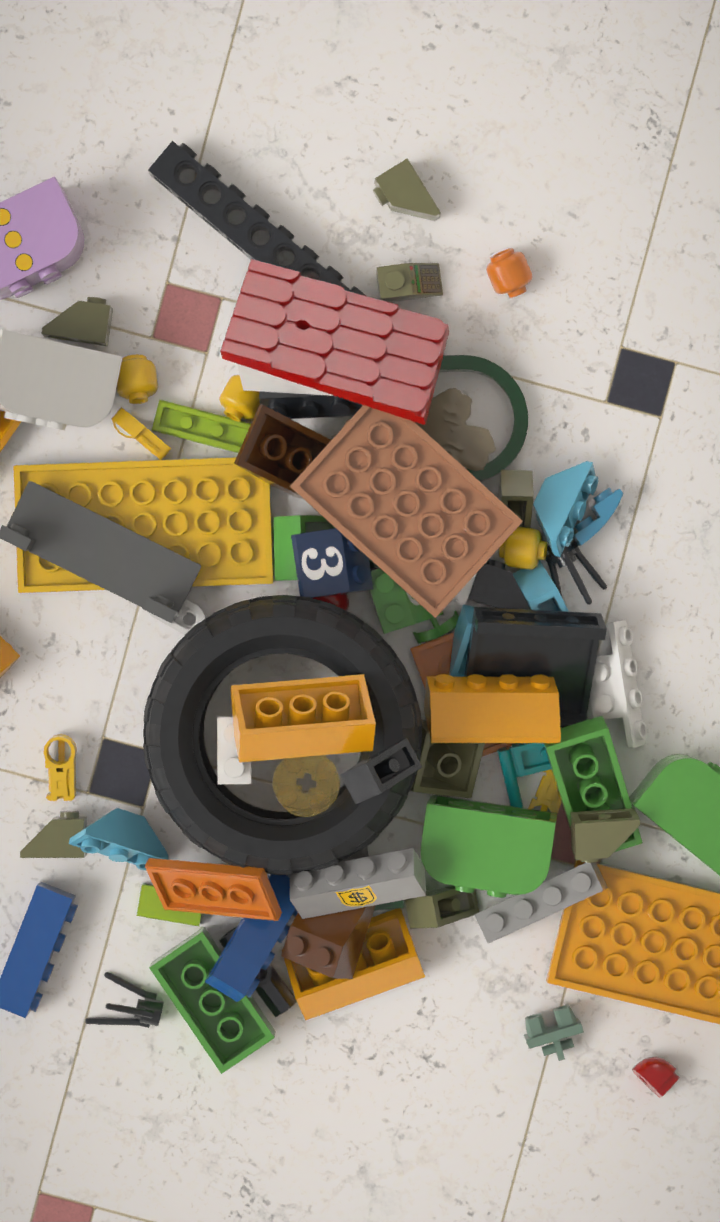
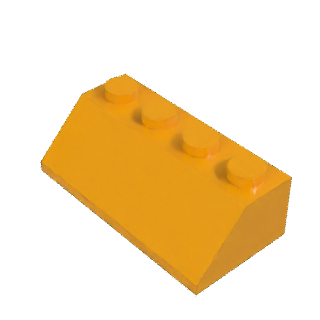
M364 674L231 685L234 738L239 763L373 751L376 722Z
M440 674L436 677L426 676L424 713L431 743H560L559 692L554 677L545 675L516 677L509 674L500 677H484L479 674L469 675L468 677H453L448 674Z
M401 908L372 917L353 979L331 978L284 958L294 995L305 1021L425 977Z

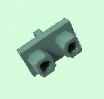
M569 1004L553 1009L557 1024L545 1028L541 1013L525 1017L527 1034H524L529 1049L553 1042V1044L541 1047L544 1056L556 1053L559 1061L565 1060L563 1050L573 1048L574 1044L572 1038L560 1040L584 1033L580 1020L575 1017Z

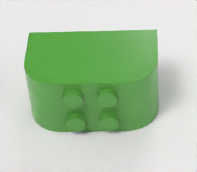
M675 754L667 756L651 769L629 796L630 802L720 876V767L712 762L706 764L688 755Z
M432 794L426 806L420 852L422 864L432 878L443 884L454 885L455 890L460 892L473 893L475 889L487 890V895L505 898L506 894L522 895L530 893L537 889L548 875L557 813Z

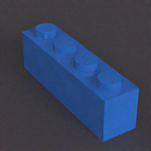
M267 875L282 911L279 920L242 918L205 980L207 984L236 1002L245 996L251 997L260 982V980L256 979V976L261 968L264 970L268 968L275 956V953L271 950L276 942L280 944L283 942L290 929V926L287 925L292 915L296 917L298 911L290 901V878L286 875Z
M43 882L37 884L0 977V1009L26 1018L30 1011H37L43 996L38 990L42 981L48 983L55 966L50 963L53 952H60L66 935L61 933L65 922H72L78 905L73 904L76 895Z

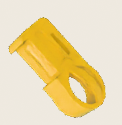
M122 407L111 418L114 428L119 434L126 438L136 439L160 460H163L171 451L167 444ZM116 424H118L131 436H126L125 434L121 433L116 427Z
M54 735L44 746L45 768H48L49 792H51L46 796L49 801H57L58 799L72 801L76 796L77 747L74 740L68 735ZM56 740H58V761L54 760L49 754V747ZM65 742L71 748V756L67 761H65Z
M550 769L543 771L546 773V776L543 775L535 795L537 799L532 798L527 809L541 806L540 811H547L549 808L551 812L558 814L562 802L552 770Z

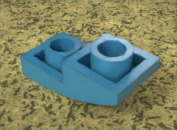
M607 488L594 497L596 504L590 508L597 519L593 521L591 516L574 526L578 532L574 534L573 539L578 546L591 539L607 523L623 496L621 489L612 492L610 488Z

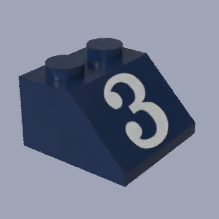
M336 528L291 535L301 597L317 598L373 589L369 558Z

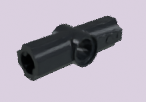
M237 926L219 939L224 948ZM271 962L267 968V974L264 977L256 978L260 982L255 991L276 1018L290 1009L297 1001Z

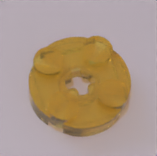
M326 755L283 759L276 767L273 776V791L279 803L291 814L301 817H311L326 811L334 803L340 790V776L336 765ZM305 773L311 774V780L316 781V787L309 788L308 793L302 792V786L297 784V779L304 778Z

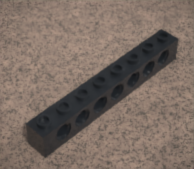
M172 141L148 169L152 178L250 260L253 259L300 272L301 276L306 271H314L318 274L320 281L339 285L345 291L366 296L357 287L353 286L350 290L341 282L344 277L329 265L325 269L317 262L319 256L308 246L304 245L301 249L292 241L295 236L281 224L276 228L268 221L270 215L257 204L252 208L243 200L246 195L234 184L231 183L227 187L221 182L219 178L222 175L208 163L203 167L194 159L197 154L185 143L178 146ZM185 169H192L197 173L195 180L188 184L179 180L180 173ZM215 189L221 193V198L217 203L208 204L203 200L204 194L208 190ZM231 211H243L246 215L245 220L238 225L230 223L228 215ZM258 230H265L270 234L269 241L264 245H257L252 241L253 234ZM288 250L294 254L295 259L292 264L283 266L277 262V255L281 251Z

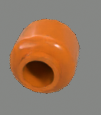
M509 248L490 257L491 262L487 265L486 271L497 294L508 293L509 298H513L527 291L525 285L531 282L533 276L522 252H514L513 248Z

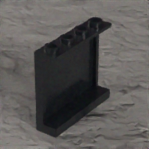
M474 607L464 677L473 674H479L484 677H500L506 674L516 677H532L534 675L554 677L559 692L560 728L588 720L587 711L599 641L605 640L607 631L602 614Z

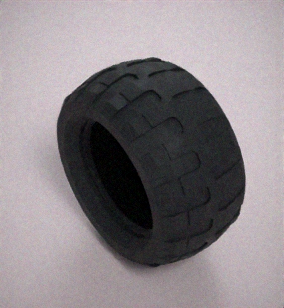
M275 595L240 601L213 613L196 624L175 645L162 662L152 684L144 710L143 752L146 768L149 771L155 794L165 812L170 815L172 820L182 830V833L191 842L220 858L221 861L243 868H264L266 873L273 875H291L292 873L325 869L352 856L359 850H363L379 836L404 806L417 771L383 793L358 804H355L344 783L332 796L306 809L284 812L253 806L233 794L224 784H218V776L212 768L206 752L204 722L209 702L215 690L223 679L239 665L251 659L270 654H293L307 657L325 665L338 676L364 674L376 726L373 751L361 752L357 764L405 738L408 739L420 762L422 720L416 692L405 666L393 648L374 628L356 615L334 604L310 597Z

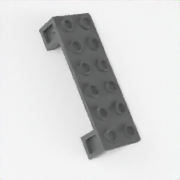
M32 481L28 482L7 526L2 525L0 528V539L82 577L170 623L175 622L201 569L200 564Z

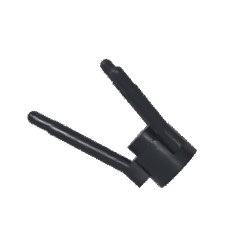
M571 542L568 547L565 546L560 557L554 556L548 545L547 551L549 555L546 556L545 560L549 566L551 579L561 597V586L556 563L559 568L567 566L585 602L588 605L592 603V599L573 564L576 558L603 590L607 589L606 583L581 553L576 542Z
M105 972V978L145 999H138L136 1008L111 1003L105 1005V1008L108 1010L133 1014L134 1018H86L85 1023L133 1025L147 1028L150 1025L158 1026L164 1001L156 1000L157 993L145 991L110 972Z

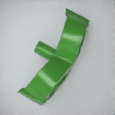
M455 610L454 615L442 625H439L436 618L430 619L434 629L420 633L412 632L417 643L428 642L447 634L456 627L459 615Z

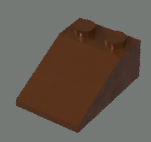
M260 404L234 464L269 485L294 497L303 499L290 485L327 446L331 439Z
M376 905L302 919L298 913L290 926L281 957L331 978L353 979Z

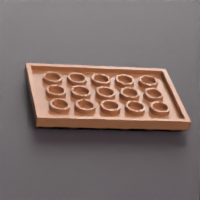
M364 405L290 485L298 495L434 618L443 611L523 522L415 422Z

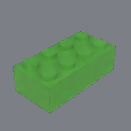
M603 716L561 728L560 743H544L570 831V812L632 808L609 728ZM637 828L615 852L642 844L639 829Z
M203 927L154 960L149 969L222 1074L274 1039L276 1031L252 996H245L236 1002L205 982L222 952L206 928Z

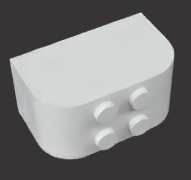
M0 329V411H5L4 418L64 431L66 424L77 427L96 425L108 415L112 408L122 356Z

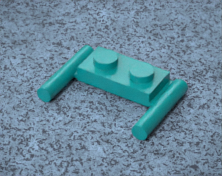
M544 743L511 744L512 747H502L497 750L510 806L523 808L517 777L551 769Z

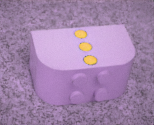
M55 176L0 202V300L13 295L16 298H20L32 292V286L43 281L44 284H49L62 277L60 272L73 266L83 252V230L63 188Z

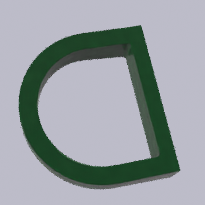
M443 355L439 372H473L484 375L496 382L504 390L512 405L514 426L511 438L505 449L492 461L486 463L483 470L474 471L467 469L480 482L491 479L500 474L501 470H505L512 464L524 445L528 430V409L524 395L513 377L494 362L471 355Z

